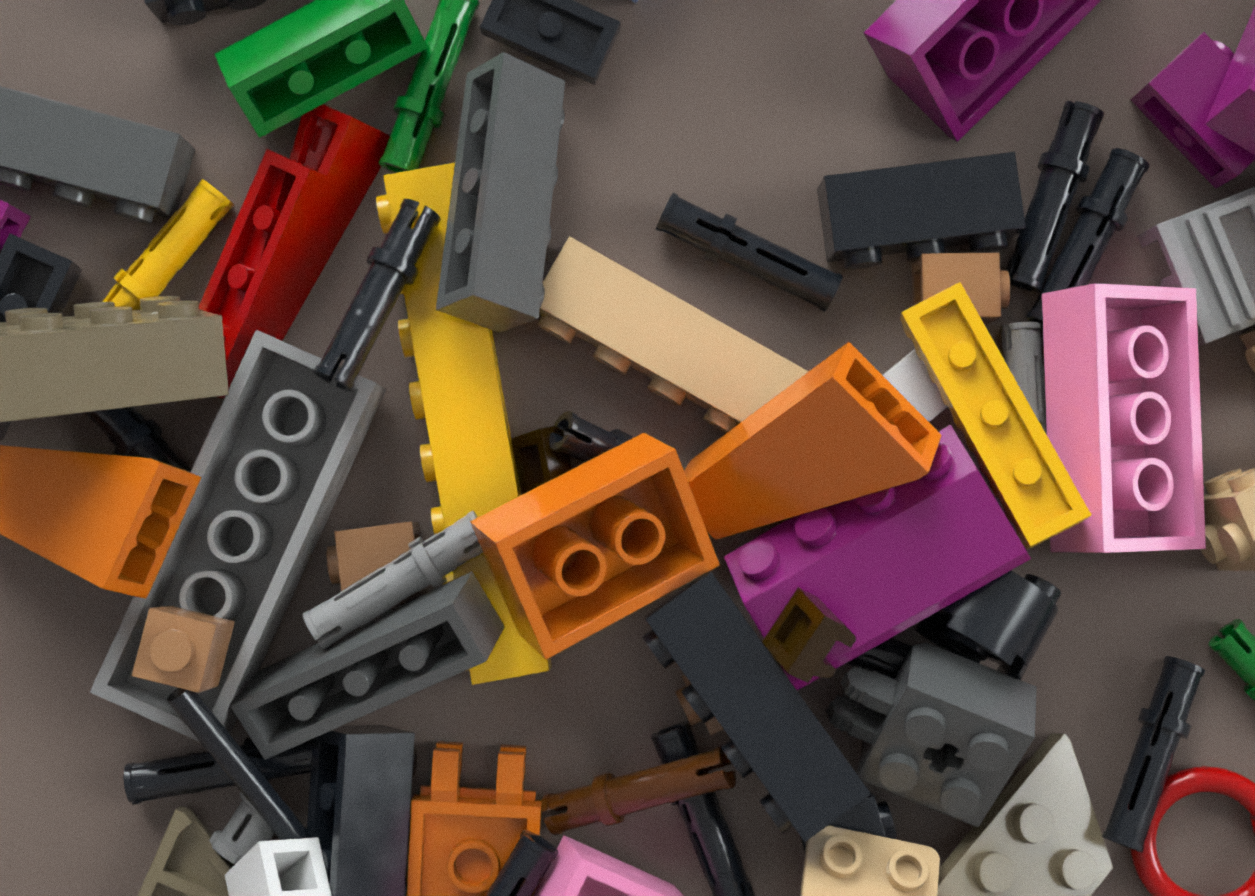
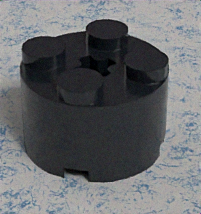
M1009 571L923 619L916 631L939 648L977 663L988 659L1000 664L997 671L1021 680L1058 613L1056 603L1062 593L1056 586L1038 576L1026 574L1023 578L1017 573Z

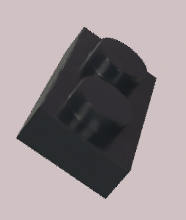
M492 0L480 25L482 35L593 85L596 84L621 29L620 21L573 0Z

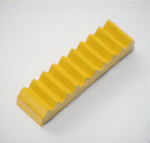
M961 282L901 312L900 320L906 336L914 343L917 356L925 363L931 381L937 385L943 403L952 412L954 423L962 430L969 450L975 454L981 472L989 479L994 495L1000 499L1007 519L1015 526L1017 536L1027 550L1092 516Z

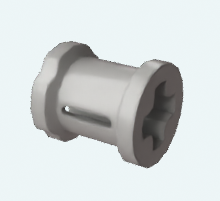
M241 791L240 797L242 802L223 831H214L209 839L212 848L233 864H236L258 841H270L275 834Z

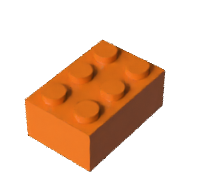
M645 433L470 521L519 635L544 659L558 654L720 566L676 449Z

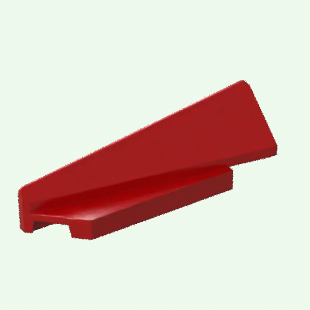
M322 104L302 115L290 158L266 149L199 304V310L222 315L228 390L256 330L283 341L382 166L378 163L380 158L383 157L390 135ZM217 396L218 398H225V396Z

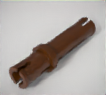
M717 747L712 751L615 777L612 773H605L595 776L592 784L544 795L541 805L542 812L555 809V812L568 810L565 813L543 819L547 829L555 836L564 833V831L600 821L606 826L622 823L625 815L722 789H732L736 785V772L720 770L709 773L710 770L732 765L722 748Z

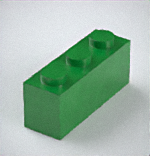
M314 0L215 53V57L228 88L258 137L261 138L425 50L428 46L404 0Z

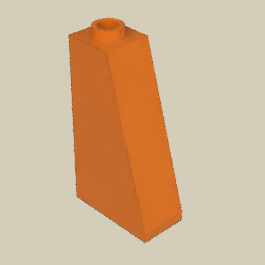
M847 342L692 458L684 472L706 530L717 540L918 480L929 473L942 435L850 342Z
M0 445V534L102 589L146 599L201 477L152 458Z

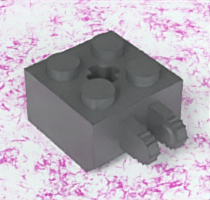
M925 642L912 646L895 679L875 671L870 672L867 668L863 669L860 666L855 668L852 666L851 670L845 673L840 683L843 685L844 694L849 697L837 695L825 711L828 715L829 723H832L834 728L840 729L841 732L846 731L848 735L862 740L857 775L862 781L979 827L1035 738L1037 687Z

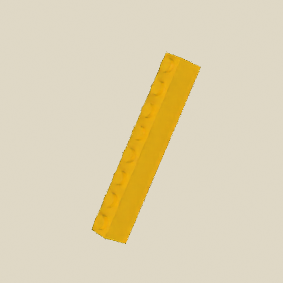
M455 163L383 175L386 195L376 196L378 216L384 234L388 233L401 208L400 204L403 199H412L419 202L417 208L419 213L411 229L415 227L425 205L435 211L441 218L415 264V267L418 269L416 279L412 285L405 284L400 295L404 294L408 318L398 320L403 354L405 358L415 356L419 381L409 382L413 414L416 420L426 418L430 441L428 444L420 445L423 473L426 482L437 481L441 506L431 508L434 535L453 525L472 510L480 517L521 496L493 331L436 310ZM484 553L475 558L473 557L445 575L447 581L443 585L473 572L505 626L487 661L466 670L470 671L472 685L550 671L552 667L551 659H544L519 635Z

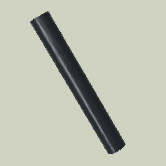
M181 688L175 689L168 696L167 702L280 840L305 838L308 830L199 695L193 691Z

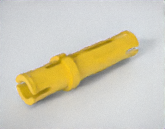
M201 179L188 199L152 239L139 258L132 263L127 271L121 268L113 277L117 283L102 302H114L115 307H132V310H140V299L158 297L178 270L185 265L208 237L207 235L217 223L234 207V204L215 187Z

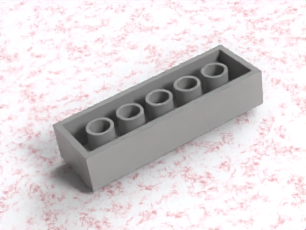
M255 331L229 387V395L225 396L191 470L192 473L200 476L201 480L146 599L133 596L90 693L199 741L167 702L168 696L177 687L131 676L149 608L171 605L235 621L218 687L197 693L229 734L231 733L237 716L230 705L260 670L386 389L358 375L351 392L336 387L337 381H335V378L341 367H338L331 383H328L313 372L316 365H319L321 358L261 331Z

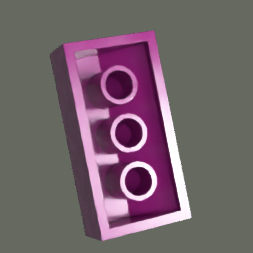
M896 0L863 34L887 76L949 138L958 142L1101 0Z
M951 425L939 431L942 436L929 473L920 479L791 517L724 556L742 602L764 638L799 587L817 596L856 637L852 647L836 641L827 654L826 658L835 668H838L1031 559ZM782 667L796 690L820 678L813 676L809 683L788 674Z

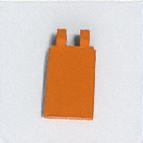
M437 742L436 748L433 749L431 785H421L420 794H414L411 800L407 896H486L490 886L497 878L518 843L522 831L528 830L540 836L542 801L536 800V791L524 790L526 746L501 744L500 751L498 752L496 789L460 787L463 742Z

